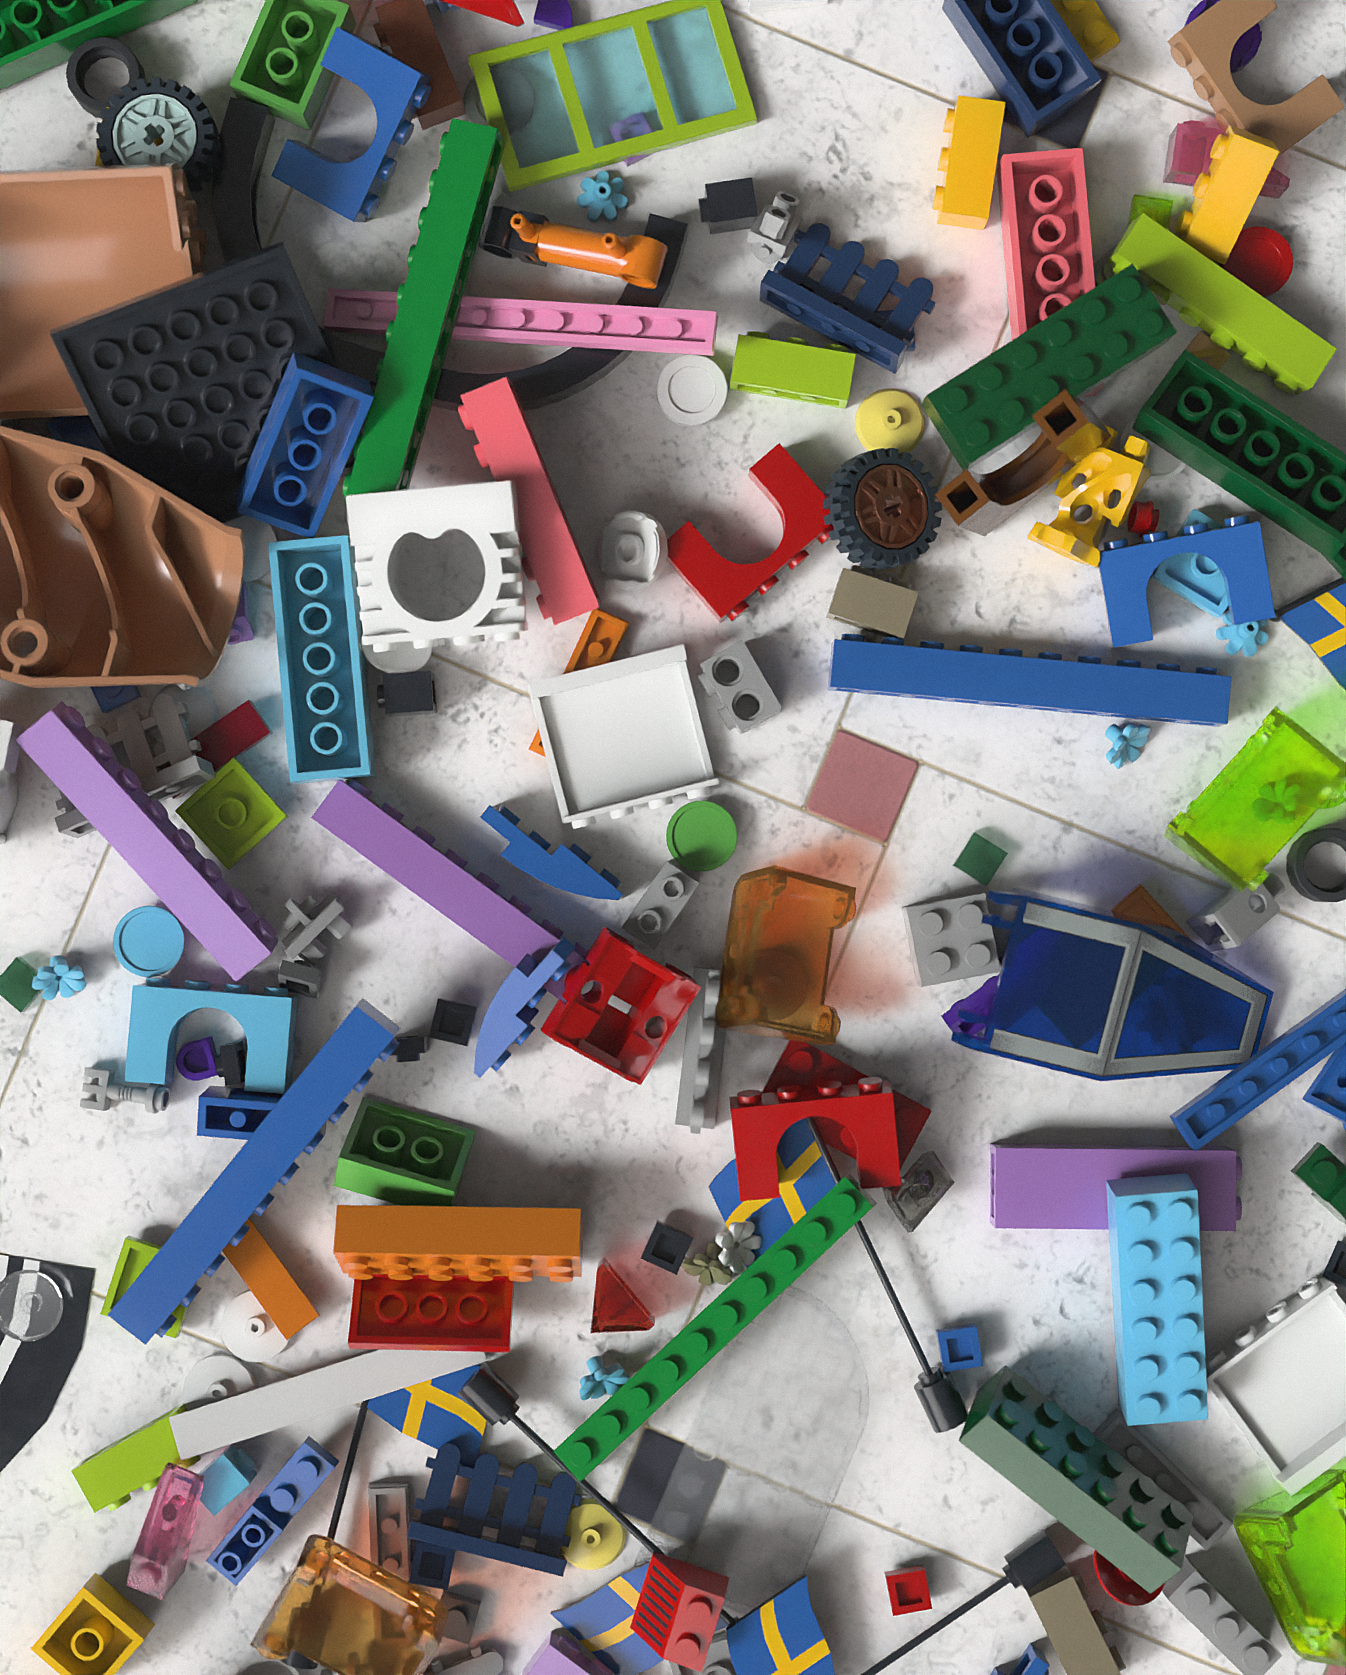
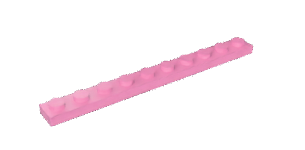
M328 288L323 327L328 332L386 335L387 327L391 320H395L399 308L397 305V292ZM463 296L451 339L714 356L718 314L716 311Z

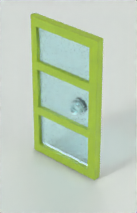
M669 0L468 55V65L472 69L488 125L498 128L505 142L500 164L509 192L625 161L630 157L642 154L647 155L752 126L757 122V116L721 0Z

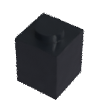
M752 177L705 184V197L698 198L701 223L708 222L710 234L751 229L758 218Z
M431 671L382 674L383 684L377 685V700L379 708H385L386 715L389 717L437 713L435 676Z

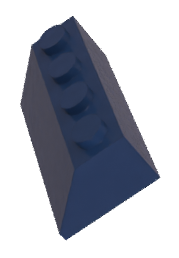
M944 0L942 10L1003 102H1005V105L1027 138L1060 118L1102 80L1050 0Z

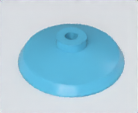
M155 906L138 907L128 912L119 921L113 937L114 952L118 961L129 972L142 977L159 976L171 970L179 961L184 949L183 930L177 919L168 911Z

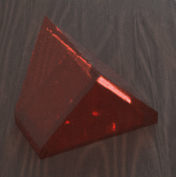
M604 1257L598 1262L590 1333L650 1330L655 1325V1317Z

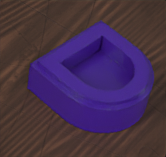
M209 1036L195 1040L180 1048L176 1056V1066L184 1078L199 1081L218 1075L215 1061L217 1051L213 1037Z

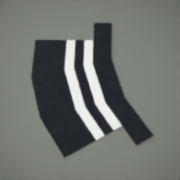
M0 1255V1472L47 1421L82 1347L94 1276V1270Z

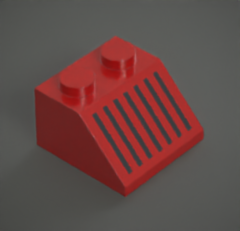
M653 1551L630 1628L662 1659L702 1672L730 1577Z

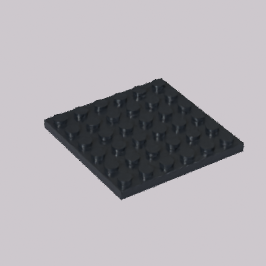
M283 241L50 330V336L110 458L222 524L244 516L237 513L235 494L293 352L336 368ZM362 428L359 431L361 435H363ZM354 445L340 478L345 477L348 473H352L356 460L353 453Z

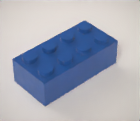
M293 352L235 494L237 513L310 539L314 538L373 401L374 395L370 381Z

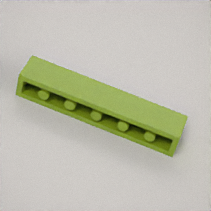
M1144 213L1131 222L1106 261L1114 267L1113 271L1115 274L1133 263L1159 304H1167L1179 312V319L1192 327L1199 326L1211 335V341L1217 346L1226 350L1232 349L1243 357L1242 362L1250 369L1257 372L1263 371L1275 379V386L1288 394L1295 393L1298 395L1312 389L1337 350L1330 343Z

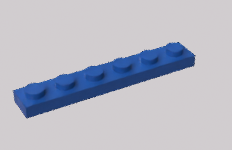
M1346 989L1169 1116L1190 1149L1199 1150L1346 1043Z

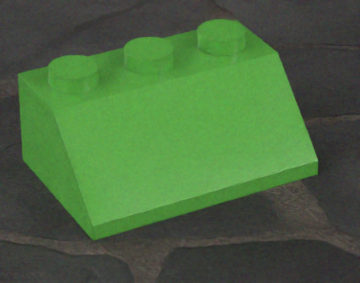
M363 1097L338 1157L334 1186L400 1206L453 1207L476 1131Z

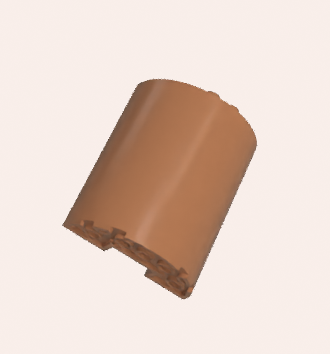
M163 163L0 171V420L89 415L50 336V330L208 270L205 269L203 255L208 254L206 230H199L196 202L192 199L185 171L178 164Z

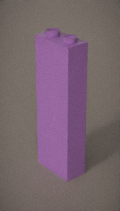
M990 1143V1223L994 1228L1109 1230L1106 1180L1187 1173L1198 1190L1199 1231H1236V1220H1241L1242 1216L1241 1198L1236 1196V1180L1240 1181L1242 1177V1161L1239 1156H1236V1150L1227 1146H1203L1195 1151L1190 1149L1189 1146Z

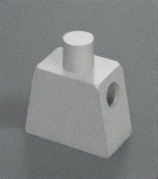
M1271 872L1260 880L1252 878L1238 882L1187 919L1186 922L1209 952L1238 947L1280 911V906L1275 901V898L1285 891V886L1280 878Z

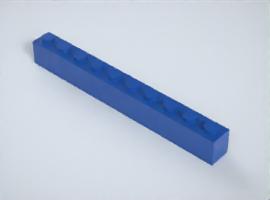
M842 634L841 640L834 639L831 646L827 689L830 691L1213 727L1223 726L1228 723L1232 676H1221L1220 669L1196 667L1195 673L1180 672V665L1158 663L1156 664V669L1141 668V662L1135 660H1117V666L1101 664L1102 658L1093 656H1078L1077 662L1062 661V654L1039 652L1038 658L1022 657L1023 651L1017 649H999V654L997 655L983 653V647L976 645H960L959 651L944 650V643L934 641H921L920 647L904 646V639L890 637L881 638V643L865 642V636L858 634Z
M362 998L109 1312L108 1316L145 1345L155 1333L162 1338L177 1320L171 1314L179 1303L186 1308L201 1290V1287L195 1284L204 1273L211 1278L226 1259L220 1254L228 1243L236 1247L248 1232L250 1227L245 1224V1221L254 1212L260 1217L275 1197L269 1192L274 1185L280 1182L285 1186L300 1166L294 1161L299 1154L304 1151L310 1155L320 1143L324 1135L319 1130L324 1123L329 1120L335 1124L345 1112L349 1104L344 1099L349 1092L354 1089L360 1093L370 1081L374 1073L369 1068L374 1061L379 1058L385 1062L399 1045V1042L394 1037L401 1028Z

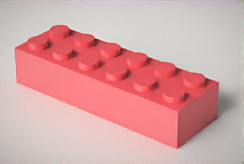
M1083 148L1003 154L996 169L1012 340L1095 288ZM1104 384L1097 387L1096 389H1094L1093 391H1091L1083 397L1096 396V394L1101 390Z
M504 377L461 395L460 397L464 405L457 408L466 430H474L479 440V444L473 447L481 467H490L495 482H516L520 524L518 535L519 542L526 557L521 559V565L528 581L536 580L541 594L536 597V601L543 618L548 619L551 617L554 625L599 608L602 602L512 381Z

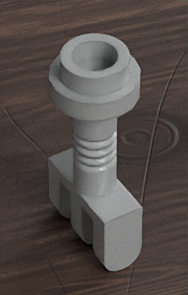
M85 1067L84 1076L99 1078L98 1084L83 1083V1092L95 1093L97 1096L96 1100L81 1098L80 1107L106 1111L110 1109L111 1099L145 1104L146 1112L154 1114L158 1113L159 1110L165 1111L168 1107L170 1089L164 1087L163 1084L150 1083L148 1088L113 1083L115 1070Z

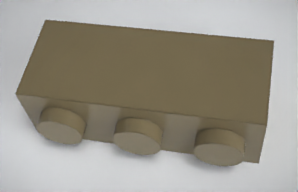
M1065 1565L1032 1589L1026 1591L1067 1675H1121L1120 1671L1126 1669L1116 1646L1108 1648L1102 1635L1109 1631L1099 1611L1096 1609L1090 1612L1084 1600L1091 1595L1080 1573L1072 1576L1067 1565Z

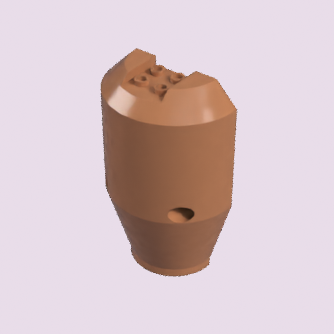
M0 426V679L33 688L187 684L198 688L205 686L214 675L225 652L239 605L246 552L243 531L222 524L102 452Z

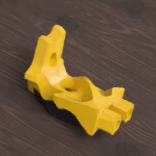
M1106 425L1104 427L1112 437L1062 475L1054 492L1056 496L1061 498L1056 519L1049 525L1037 521L1027 537L1029 540L1057 554L1095 568H1099L1101 561V551L1098 549V546L1107 533L1110 521L1111 525L1119 528L1126 520L1134 499L1152 472L1146 466L1151 445L1142 439L1129 435L1121 454L1111 451L1110 449L1118 432ZM1083 473L1087 477L1085 484L1074 489L1073 482L1077 475ZM1116 490H1120L1121 500L1117 507H1114ZM1087 504L1092 507L1093 513L1090 518L1085 521L1075 520V511L1080 506Z

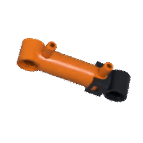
M502 206L490 207L479 242L481 249L502 258L515 259L518 257L522 262L547 267L548 263L618 277L630 284L648 289H655L657 287L668 247L664 243L650 237L631 235L627 238L617 236L612 232L603 233L550 222L545 215L522 210L517 212Z

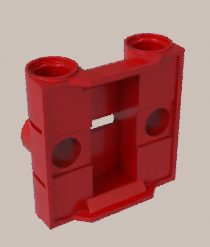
M604 926L585 956L591 964L582 961L580 965H576L567 972L564 979L565 990L562 993V997L565 1000L559 998L540 1030L559 1044L571 1048L622 1078L641 1085L695 999L701 986L696 983L697 981L672 964L666 962L663 966L640 953L634 948L633 943ZM593 981L592 988L587 993L581 994L583 986L587 982ZM612 995L631 1005L628 1013L608 1004ZM653 1016H656L652 1026L645 1028L646 1022Z

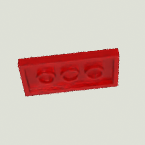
M791 1035L761 1090V1094L777 1092L778 1088L788 1085H797L801 1089L818 1088V1084L827 1081H838L842 1085L858 1084V1080L870 1076ZM892 1089L899 1167L901 1170L932 1110ZM812 1116L824 1143L856 1160L854 1138L849 1130L834 1119Z
M373 1274L371 1279L366 1280L354 1279L348 1334L349 1349L510 1352L515 1281L509 1280V1276H493V1279L490 1281H473L469 1279V1275H453L452 1280L437 1281L429 1279V1275L413 1274V1278L410 1280H394L388 1277L389 1274Z

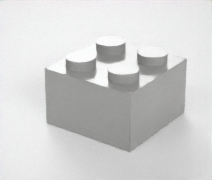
M975 893L902 908L918 986L925 987L1001 972L985 893Z

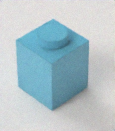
M231 1444L196 1475L188 1485V1488L215 1516L250 1485L257 1475V1472L253 1469L255 1464L245 1451L241 1449L237 1451Z

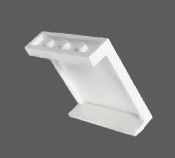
M684 644L528 683L527 686L563 823L572 822L573 829L595 824V816L610 812L611 818L615 819L634 814V805L648 802L650 809L673 804L671 797L673 795L687 792L688 799L711 794L710 786L719 784L718 778H715L698 714L685 662L688 659Z
M1324 1277L1320 1279L1313 1278L1299 1287L1297 1291L1299 1294L1287 1303L1280 1302L1267 1311V1318L1255 1327L1250 1325L1243 1328L1234 1336V1343L1223 1351L1217 1349L1205 1357L1208 1388L1279 1484L1291 1496L1346 1456V1304L1335 1291L1337 1289L1336 1285Z

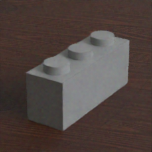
M1184 1557L1182 1570L1165 1582L1162 1590L1165 1597L1244 1675H1264L1282 1657L1281 1653L1206 1576Z

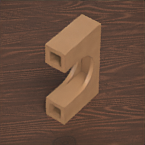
M1220 0L1167 41L1171 46V55L1180 67L1186 68L1194 80L1193 87L1201 99L1209 102L1216 112V121L1224 132H1226L1229 125L1271 140L1279 150L1277 155L1279 157L1345 106L1323 74L1289 99L1279 104L1262 105L1246 98L1237 89L1231 76L1230 57L1233 47L1241 35L1267 17L1278 6L1274 0Z

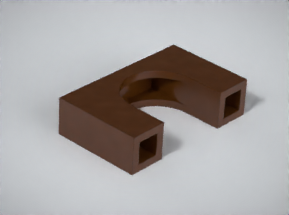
M1064 390L1032 416L1043 431L1023 453L1001 468L987 474H978L966 469L935 495L957 526L986 536L1112 436L1088 404L1067 390Z

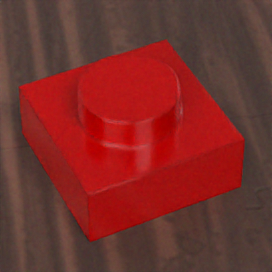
M924 1565L884 1572L893 1616L932 1609Z

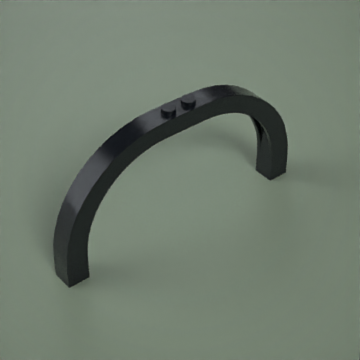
M230 97L219 134L221 153H217L219 163L217 169L213 168L212 179L213 213L218 238L226 262L262 249L257 220L258 185L275 124V119L269 107ZM650 213L644 236L656 239L668 247L657 287L655 289H648L627 283L615 305L664 307L674 284L688 237L687 223ZM319 326L336 368L370 381L374 395L377 385L375 380L376 366L380 358H384L386 353L346 341ZM572 347L544 363L505 373H462L442 368L432 406L459 412L457 407L464 405L460 397L461 395L507 377L512 381L523 411L540 408L562 401L590 387L614 370L633 351Z

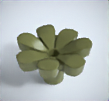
M707 1244L704 1254L697 1253L695 1258L687 1257L681 1265L688 1275H700L698 1282L706 1286L711 1285L712 1279L721 1285H727L732 1281L733 1271L724 1268V1265L719 1262L722 1248L717 1244Z

